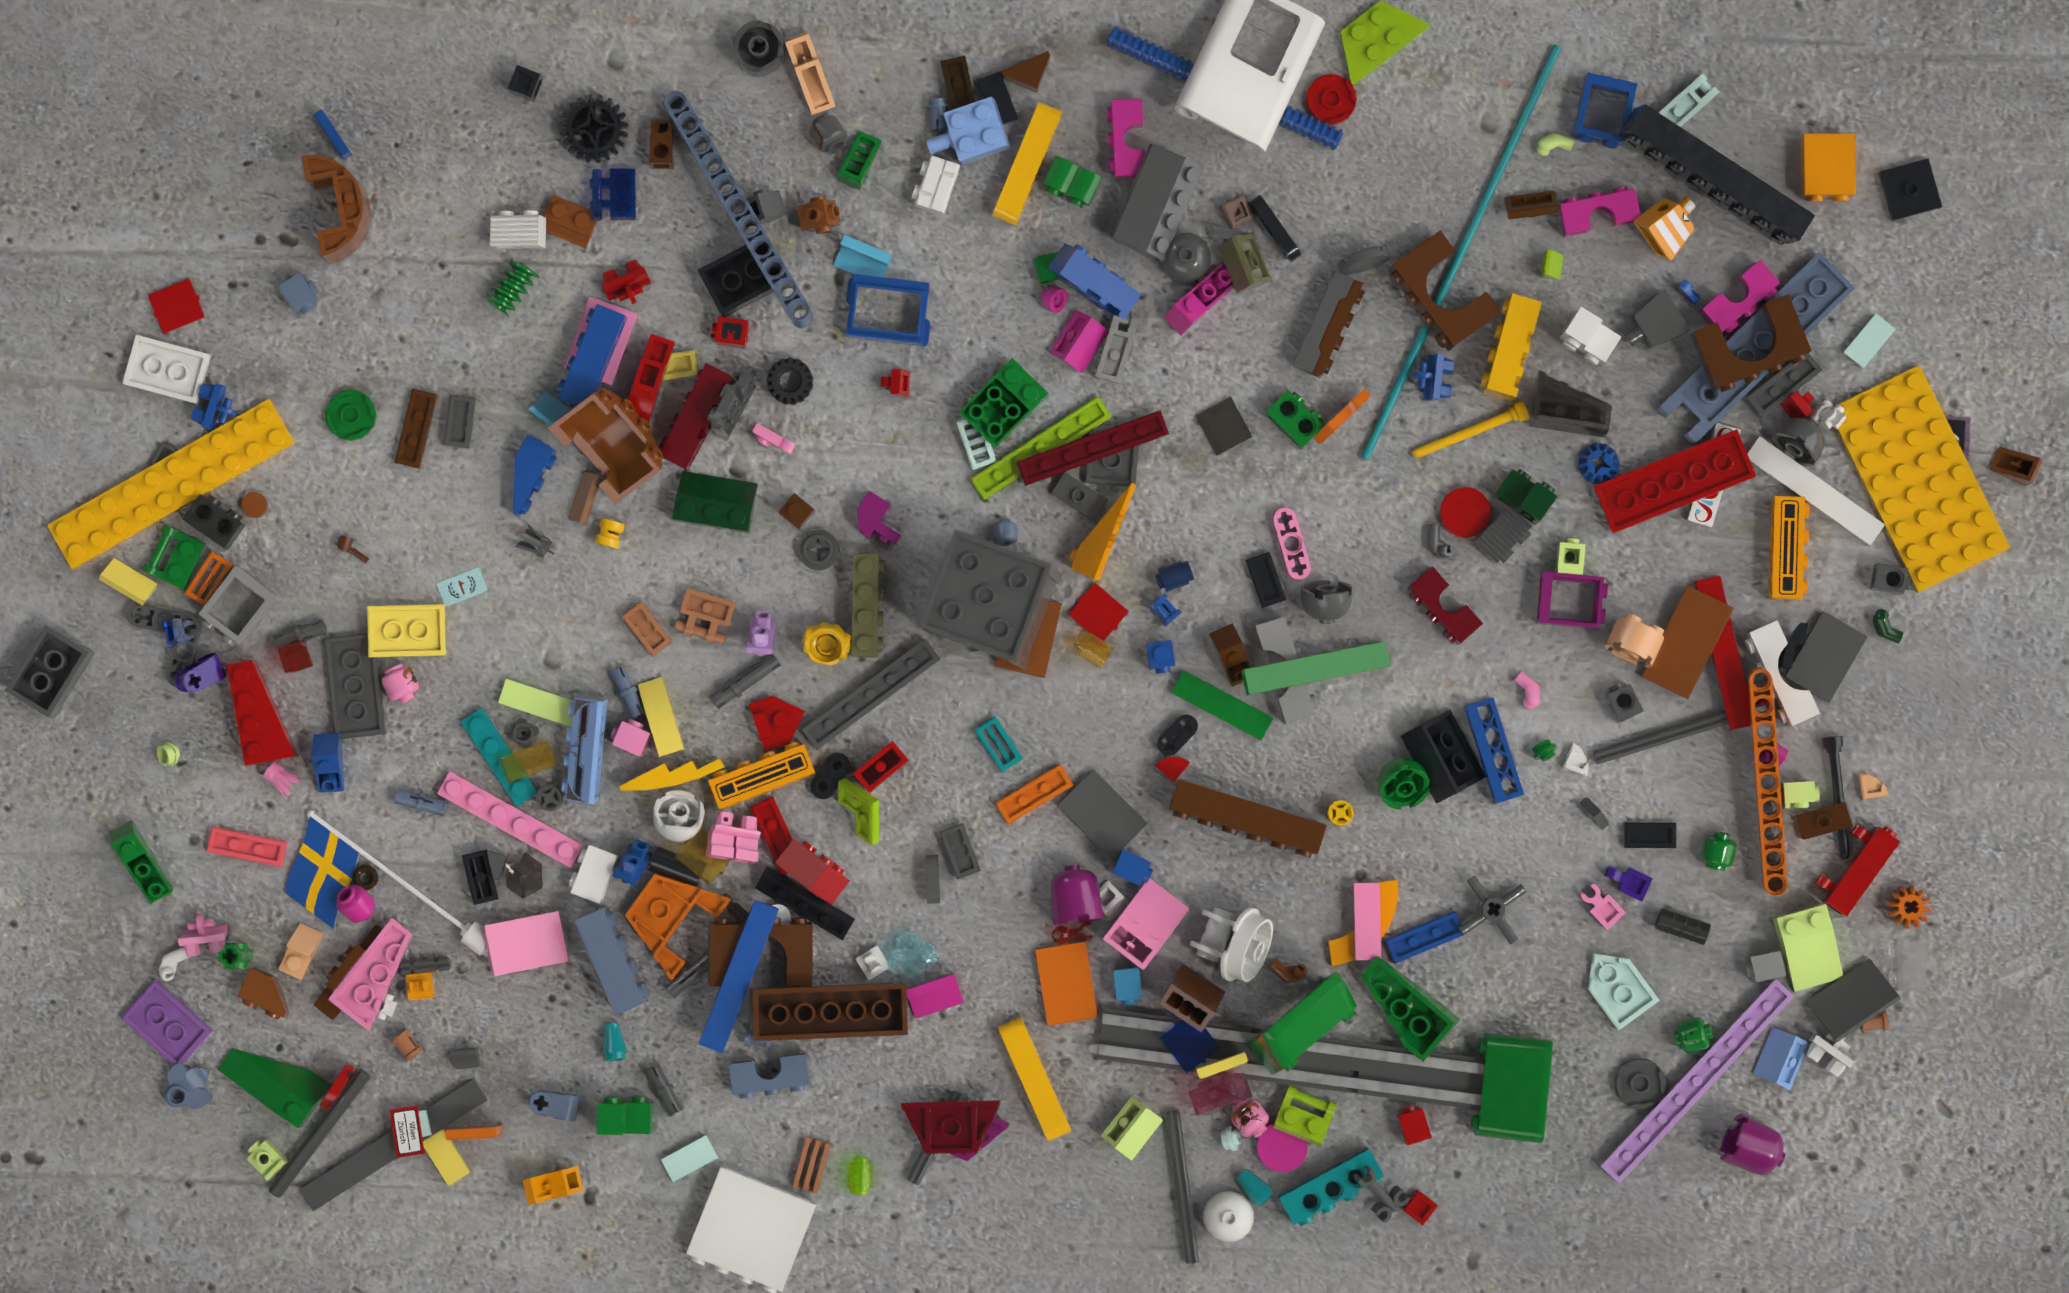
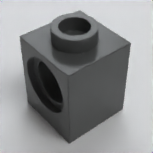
M1881 563L1874 564L1870 590L1896 595L1904 594L1905 590H1909L1911 575H1908L1909 568ZM1888 573H1893L1897 577V584L1894 587L1886 582Z
M1620 682L1608 688L1610 693L1605 695V698L1618 723L1644 712L1631 684L1624 686ZM1620 694H1625L1629 698V705L1625 709L1620 708L1617 704V697Z

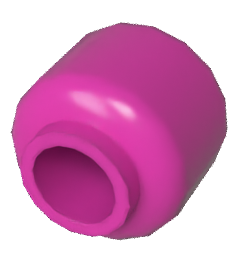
M359 885L346 886L339 892L337 896V909L349 921L359 923L368 920L372 916L375 899L363 887Z

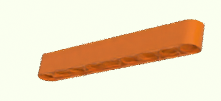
M1756 667L1749 672L1747 681L1762 883L1768 894L1779 896L1787 889V871L1773 679L1765 668ZM1757 673L1766 674L1767 681L1762 686H1756L1753 683V677ZM1765 698L1769 703L1768 708L1762 712L1755 709L1756 701ZM1761 724H1768L1770 726V733L1766 737L1757 735V728ZM1768 749L1772 751L1771 760L1766 763L1759 761L1760 752ZM1765 775L1774 777V784L1769 788L1762 787L1760 783ZM1769 800L1774 801L1776 809L1772 813L1763 812V804ZM1769 826H1775L1778 829L1777 836L1772 839H1768L1764 835L1765 829ZM1770 852H1778L1780 855L1779 861L1775 864L1767 863L1766 856ZM1773 877H1779L1782 881L1781 886L1775 890L1768 887L1769 880Z

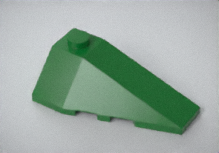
M1376 956L1361 975L1376 1002L1380 1004L1385 1012L1389 1023L1393 1025L1399 1035L1402 1044L1422 1062L1429 1057L1460 1021L1442 1003L1379 956Z
M234 1048L230 1050L217 1069L296 1128L304 1126L331 1086L329 1082L309 1069L289 1065Z

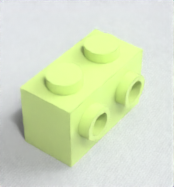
M1131 1096L1101 1134V1137L1132 1161L1162 1123L1163 1119L1135 1097Z

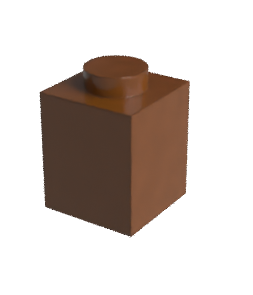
M794 493L778 513L800 531L816 511Z

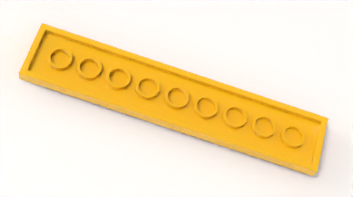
M267 399L53 521L47 527L71 569L75 570L191 504L197 499L199 494L205 496L296 443L271 399Z

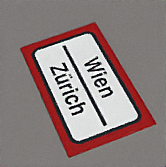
M418 1105L391 1109L390 1117L397 1158L425 1154Z

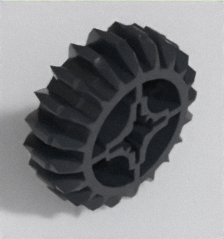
M590 94L587 96V103H584L582 97H579L578 102L580 106L576 107L574 103H570L569 106L573 112H563L564 116L569 118V120L560 121L561 126L567 127V129L560 131V135L568 136L562 143L564 146L572 144L568 149L570 154L578 150L576 154L578 160L582 159L584 154H586V163H590L592 156H595V161L598 164L601 163V155H604L605 159L609 161L610 156L608 152L612 151L615 155L619 154L615 146H625V143L619 138H628V133L621 131V129H626L629 125L627 122H620L626 115L624 112L616 114L620 110L618 104L610 108L612 99L608 98L603 104V96L598 95L596 102H594ZM596 110L608 113L613 118L614 123L599 121ZM588 111L587 121L584 124L578 125V127H574L579 116ZM593 120L597 127L601 126L600 129L596 130V140L591 131L587 132L588 129L592 128ZM610 131H614L611 140L606 145L600 147L602 136L610 133ZM574 136L589 137L593 149L580 145Z

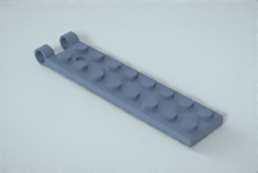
M1818 252L1768 302L1789 294L1804 333L1807 335L1855 287ZM1762 308L1726 341L1730 352L1740 360L1747 362L1760 361L1768 355L1772 347V333ZM1702 365L1657 410L1664 418H1667L1682 403L1699 420L1683 436L1693 446L1768 373V370L1758 373L1760 378L1745 383L1744 379L1735 382V388L1721 393L1720 389L1713 391V398L1707 399L1704 392L1707 389L1712 390V387Z

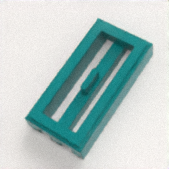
M996 716L974 730L1002 773L1023 759ZM993 723L1016 756L1013 760L991 729L990 725ZM986 729L1007 761V764L1004 766L981 731Z

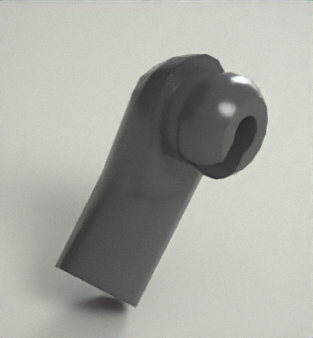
M1428 524L1427 548L1437 558L1446 559L1451 557L1453 548L1440 539V525Z

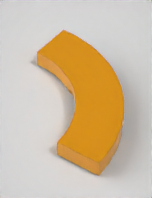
M1398 880L1379 882L1381 938L1388 930L1396 911ZM1354 930L1340 938L1328 941L1331 966L1355 960Z

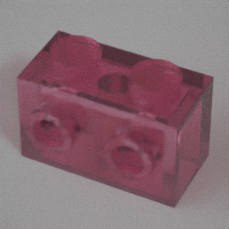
M1230 1070L1220 1074L1219 1079L1214 1081L1209 1079L1197 1084L1198 1088L1188 1091L1196 1116L1211 1115L1252 1098L1253 1096L1245 1073H1234V1070Z

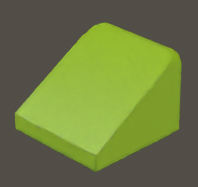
M1550 249L1544 252L1541 270L1542 278L1560 279L1563 262L1562 254Z

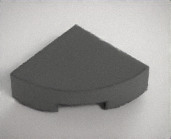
M1585 797L1579 802L1601 830L1609 825L1602 811L1589 798Z

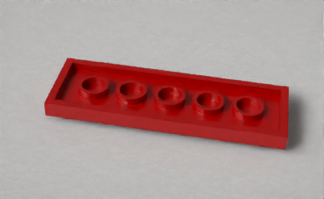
M1738 429L1598 484L1594 486L1612 534H1615L1757 476Z

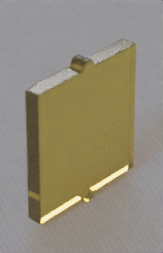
M700 829L693 838L684 842L685 845L678 851L675 857L705 883L710 885L719 874L724 873V868L730 863V859L723 860L705 857L709 835L703 829Z

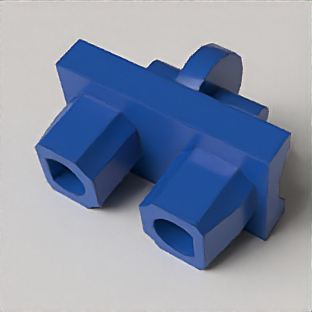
M1444 354L1427 355L1426 363H1420V372H1412V378L1419 379L1418 388L1423 389L1422 400L1435 401L1451 397V384L1442 383V374L1451 375L1453 373L1454 361L1444 358Z
M215 383V386L201 384L198 397L210 400L207 410L195 406L191 419L201 424V427L213 431L219 412H221L218 419L220 423L225 424L228 415L235 416L237 411L230 409L232 399L225 397L223 407L221 406L227 387Z
M636 839L634 844L630 843L616 866L612 877L621 878L623 883H630V885L635 887L653 854L648 852L650 845L639 839Z

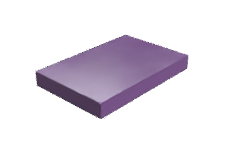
M157 979L149 985L121 1017L123 1021L173 1065L178 1062L184 1064L213 1031L211 1027Z

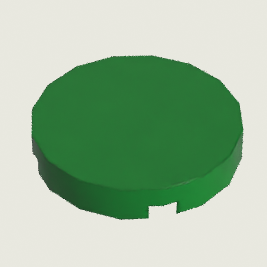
M345 390L331 398L326 408L325 418L326 424L333 434L343 440L354 441L370 434L375 426L377 413L375 405L368 396L356 390Z

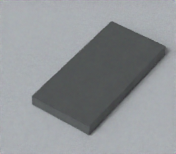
M368 633L324 638L334 733H339L340 739L387 734L378 657L368 658Z

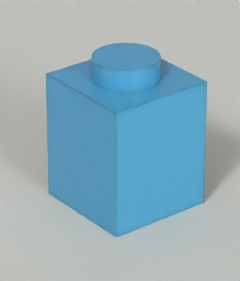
M1139 967L1113 970L1116 1000L1122 1001V1005L1138 1004L1137 999L1142 998Z

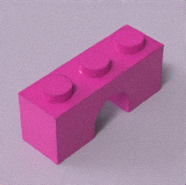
M1142 99L1111 100V107H1106L1107 123L1112 122V132H1108V148H1113L1114 158H1109L1110 173H1115V180L1135 179L1145 156V149L1135 150L1129 148L1124 141V135L1130 129L1143 128Z
M1628 186L1615 188L1612 194L1603 195V191L1588 194V198L1578 200L1577 196L1563 199V204L1559 205V217L1564 237L1589 232L1591 230L1590 214L1595 210H1604L1609 213L1612 218L1613 227L1634 223L1635 219L1641 216L1635 189L1628 190Z
M1761 260L1738 278V281L1745 289V298L1742 302H1731L1721 292L1699 311L1710 325L1718 322L1721 332L1725 331L1728 334L1739 325L1736 321L1744 314L1747 318L1758 309L1756 305L1758 301L1762 298L1767 301L1778 292L1775 287L1780 282Z

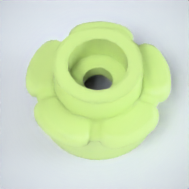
M166 741L157 748V757L162 765L173 766L178 762L180 751L176 745Z

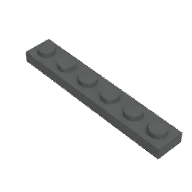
M922 640L804 727L802 731L815 749H820L941 659L927 640Z

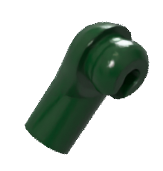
M1877 610L1872 619L1877 635L1899 644L1903 637V632L1891 627L1888 618L1889 613L1886 610Z

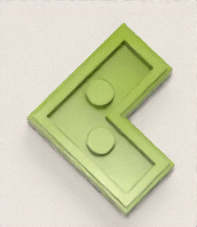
M846 778L838 781V803L855 813V835L871 845L878 843L879 799Z

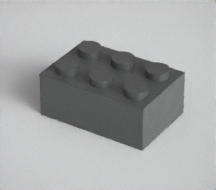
M45 625L5 691L48 718L55 719L95 653L52 626Z

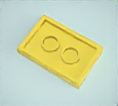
M444 604L367 606L368 658L446 656Z

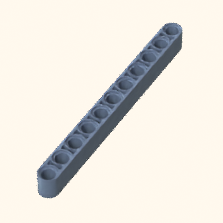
M672 91L668 93L664 99V104L671 119L785 313L795 327H808L813 321V314L806 299L694 109L682 92ZM675 103H683L681 108L672 109ZM688 123H695L692 129H684ZM699 144H707V147L704 150H696ZM712 164L720 165L716 171L708 170ZM726 184L732 185V187H731V189H730L729 191H727V192H721V191H720L721 188H722L724 185H726ZM738 205H743V206H744V208H743V210H742L741 212H739V213H734V212H733V209H734L736 206H738ZM749 226H756V230L753 233H745L746 228ZM761 247L769 248L765 254H757ZM773 268H781L778 275H769ZM785 289H793V293L790 296H782V292ZM800 309L806 310L803 317H794L796 311Z

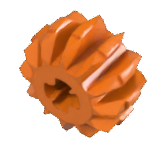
M1910 885L1908 891H1906L1904 886L1899 887L1900 895L1895 892L1891 893V897L1896 901L1887 902V906L1894 907L1893 911L1888 912V916L1897 915L1894 924L1899 925L1903 921L1904 929H1909L1911 923L1914 928H1918V919L1923 922L1928 920L1923 915V912H1931V908L1924 907V904L1930 902V898L1921 899L1924 895V890L1920 889L1915 893V886ZM1905 902H1913L1914 905L1911 906L1914 907L1913 912H1905L1904 909L1907 908L1904 907Z

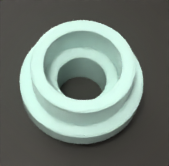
M1227 1126L1225 1130H1221V1140L1224 1149L1237 1151L1238 1145L1241 1144L1239 1131L1237 1129L1234 1130L1232 1126Z

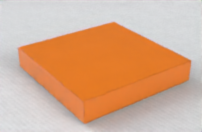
M502 1124L451 1127L445 1130V1139L496 1138L503 1134Z

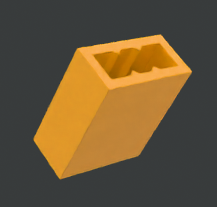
M1803 134L1800 137L1801 198H1808V202L1813 203L1823 202V198H1833V202H1848L1849 198L1856 195L1855 134Z

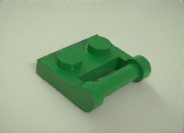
M163 525L161 529L163 533L148 565L145 564L142 571L185 590L206 544L169 526ZM174 537L178 539V542L164 571H160L157 567L171 538Z

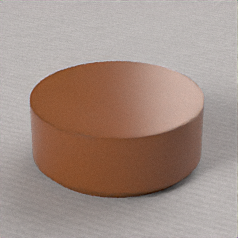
M251 492L243 498L241 507L247 516L260 518L268 510V501L262 494Z

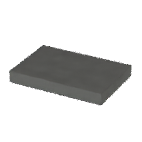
M1822 611L1806 638V644L1801 647L1795 657L1792 669L1787 671L1784 678L1805 690H1810L1813 695L1830 703L1868 636Z
M1094 769L1058 805L1111 860L1148 824Z
M1868 959L1809 999L1807 1005L1835 1041L1839 1042L1899 1001L1900 996L1871 959Z

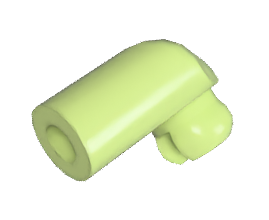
M1551 133L1540 138L1536 150L1542 156L1549 155L1550 150L1556 147L1571 151L1575 139L1558 133Z

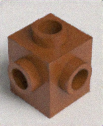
M825 196L810 198V203L797 206L801 231H816V234L831 232V227L840 225V211L835 200H826Z

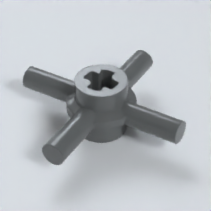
M1475 875L1469 878L1467 882L1480 901L1477 905V914L1458 927L1462 935L1464 936L1484 922L1488 925H1497L1509 944L1518 940V937L1505 918L1508 914V905L1527 893L1523 885L1520 884L1503 897L1495 894L1488 895ZM1489 903L1491 904V906L1496 905L1498 907V909H1496L1495 913L1497 914L1496 916H1494V914L1489 915L1487 913V911L1490 909L1488 906Z

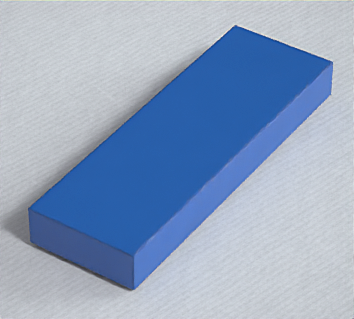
M1453 911L1384 940L1393 963L1396 964L1463 936L1458 929L1461 922L1456 911Z

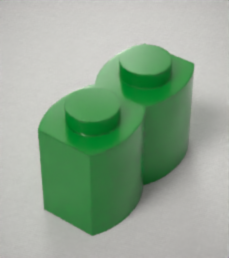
M1055 156L1043 181V186L1047 187V193L1058 198L1061 194L1070 198L1069 203L1082 208L1083 205L1090 206L1102 177Z

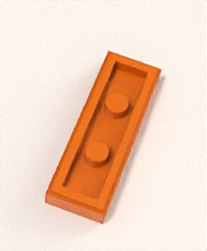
M1059 764L995 804L1009 825L1074 785L1062 765Z

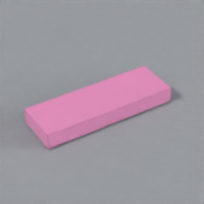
M1353 883L1355 960H1374L1376 956L1381 958L1380 883Z

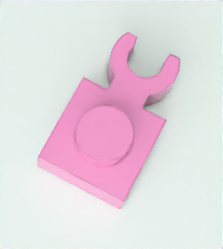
M758 423L752 431L757 436L755 441L766 447L772 444L790 455L796 447L792 442Z
M1591 884L1590 887L1594 890V896L1588 898L1584 893H1581L1580 897L1584 902L1594 905L1589 912L1608 930L1626 912L1609 894L1602 898L1599 887Z

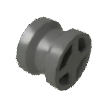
M544 786L537 792L536 801L543 810L555 811L563 803V794L558 787Z

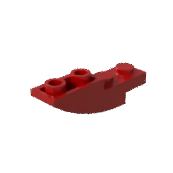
M650 334L628 399L633 404L635 412L640 418H645L649 424L676 343L654 334Z

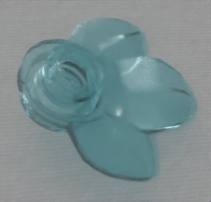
M904 931L897 936L895 948L889 953L887 958L890 972H897L903 969L904 973L916 982L924 974L925 963L932 964L938 962V954L934 946L930 942L921 941L919 936L911 931ZM912 940V947L906 949L904 946L905 942Z

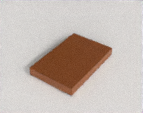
M1049 602L1028 658L1030 663L1027 671L1016 667L1011 662L997 657L995 667L1045 678L1062 603Z

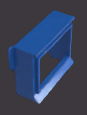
M853 274V277L848 281L846 302L849 304L846 337L921 347L927 346L930 332V321L926 319L929 283ZM858 287L921 294L917 334L853 327Z

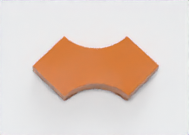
M1364 388L1313 439L1318 444H1322L1370 398L1371 394Z

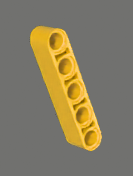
M1038 102L992 217L1014 226L1017 225L1063 111Z
M1021 1016L998 1026L1000 1035L1048 1142L1072 1132Z

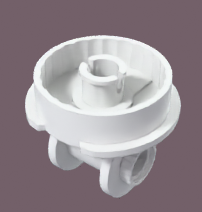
M1214 906L1212 912L1203 909L1201 914L1209 917L1205 927L1206 931L1203 933L1200 943L1191 940L1190 946L1198 949L1196 955L1219 963L1221 958V975L1223 979L1227 981L1235 979L1244 982L1251 981L1261 969L1271 945L1273 935L1271 920L1260 916L1259 911L1253 907L1247 908L1242 912L1236 921V914ZM1233 928L1234 934L1230 941L1228 951H1226L1225 947Z

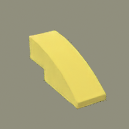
M663 677L638 684L659 757L685 750Z

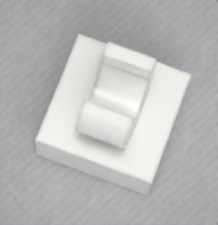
M878 945L856 958L868 980L891 967Z

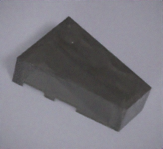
M1541 370L1538 371L1535 377L1529 427L1606 437L1610 428L1612 405L1584 391L1580 392L1563 381L1560 382L1549 377Z

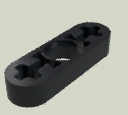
M1258 195L1249 202L1252 210L1285 257L1290 262L1300 257V250L1262 196Z

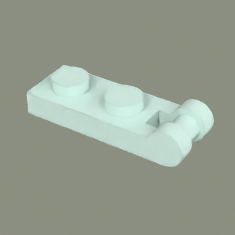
M1701 74L1659 113L1682 127L1718 95L1720 91L1716 87L1712 88L1707 82L1708 78ZM1700 88L1705 95L1700 98L1694 92L1696 89Z

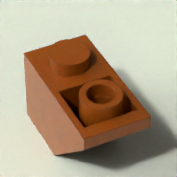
M255 967L250 968L237 995L243 999L241 1003L253 1009H256L257 1006L266 1009V1015L277 1020L280 1017H288L290 1012L278 978Z

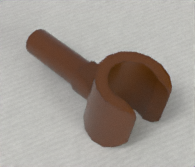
M341 535L338 541L339 549L353 554L364 563H367L370 558L351 547L354 539Z

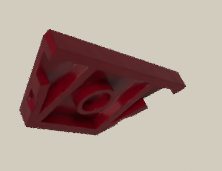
M1001 1100L901 1103V1108L910 1121L911 1127L920 1140V1144L926 1154L978 1153L1000 1107Z

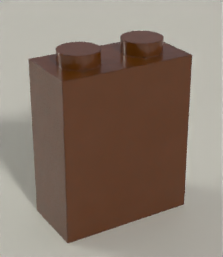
M1182 964L1158 1004L1202 1032L1215 1014L1225 991L1185 964Z

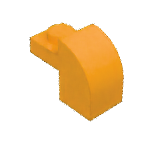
M578 1165L522 1180L528 1205L584 1191Z

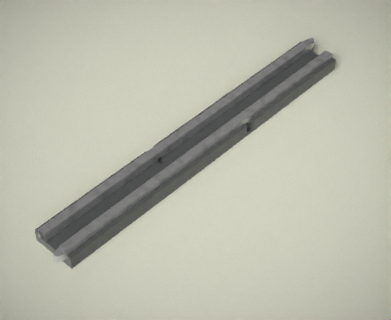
M1103 1008L1099 1044H1092L1088 1047L1089 1051L1097 1054V1059L1189 1072H1197L1196 1068L1245 1052L1248 1059L1247 1063L1214 1075L1480 1110L1485 1063L1483 1058L1432 1052L1422 1062L1407 1048L1321 1037L1297 1058L1299 1063L1287 1072L1283 1069L1272 1075L1246 1044V1042L1262 1034L1266 1029L1208 1022L1204 1030L1200 1032L1181 1018Z

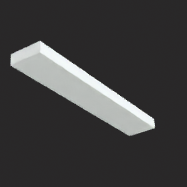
M1759 436L1747 452L1752 464L1799 497H1806L1805 501L1868 546H1871L1885 526L1881 521Z

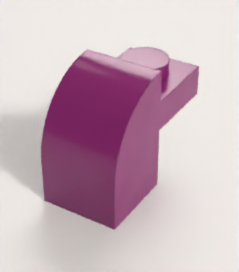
M870 490L859 506L857 512L858 526L868 540L876 532L878 533L876 537L878 540L890 546L891 542L897 546L902 536L881 523L891 508V504Z

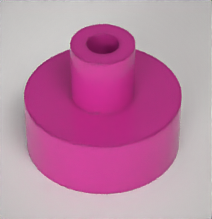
M1056 285L1043 290L1041 298L1043 299L1044 308L1054 313L1060 312L1067 303V291Z

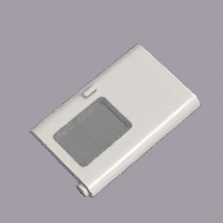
M1225 0L1174 106V110L1188 119L1201 117L1255 145L1260 149V152L1265 154L1325 26V21L1318 15L1289 0Z

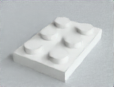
M136 335L122 384L198 404L200 398L198 397L201 384H204L211 355Z

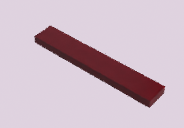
M1159 410L1016 463L1024 485L1028 486L1169 435L1162 412Z

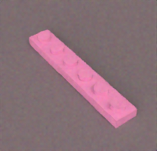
M449 771L437 792L442 797L570 868L573 867L584 845Z

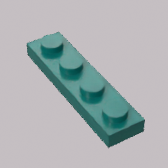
M480 708L461 721V724L516 807L537 795V789L483 708Z

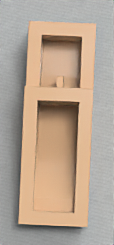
M808 31L784 39L811 114L814 115L836 107Z

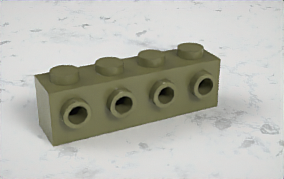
M853 554L852 658H878V652H883V637H878L879 627H883L884 612L879 611V601H884V586H879L880 575L884 576V560H880L879 554Z

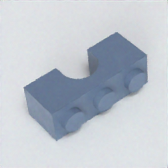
M807 1053L781 1056L780 1073L777 1077L771 1079L764 1078L759 1074L756 1060L730 1063L729 1069L733 1095L739 1094V1099L755 1097L754 1092L764 1091L765 1095L780 1094L781 1088L790 1087V1092L806 1090L805 1085L811 1084Z

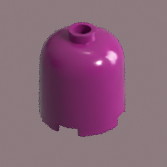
M1080 865L1065 866L1064 872L1057 873L1051 881L1053 925H1065L1068 922L1078 921L1077 918H1079V923L1104 919L1099 884L1093 872L1080 869Z
M1738 1114L1734 1118L1737 1123L1733 1130L1728 1128L1723 1137L1720 1151L1724 1155L1720 1157V1160L1757 1175H1767L1776 1166L1780 1167L1785 1159V1153L1783 1152L1784 1141L1780 1133L1745 1114Z

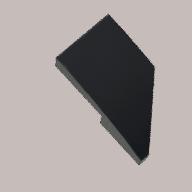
M1799 623L1788 637V644L1780 655L1778 669H1792L1795 645L1804 646L1806 644L1808 623Z

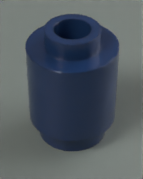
M1180 560L1158 568L1159 574L1155 575L1159 589L1165 588L1166 592L1189 585V581L1194 580L1188 560L1185 562Z

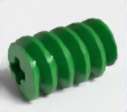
M511 261L509 264L513 271L504 270L507 279L498 278L501 287L492 286L495 296L490 294L485 296L490 304L508 317L510 316L506 310L515 311L516 309L512 301L519 303L522 301L518 293H528L524 285H534L530 277H540L521 262Z

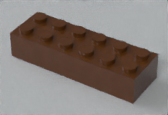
M1180 779L1177 780L1169 810L1173 811L1172 816L1185 820L1192 816L1198 818V824L1207 827H1213V824H1218L1222 826L1221 831L1237 835L1238 831L1247 833L1246 839L1259 843L1266 839L1271 841L1270 846L1281 850H1286L1287 846L1296 849L1295 854L1311 858L1312 854L1318 855L1327 827L1323 823Z
M903 982L749 988L750 1040L752 1041L908 1035L906 983Z

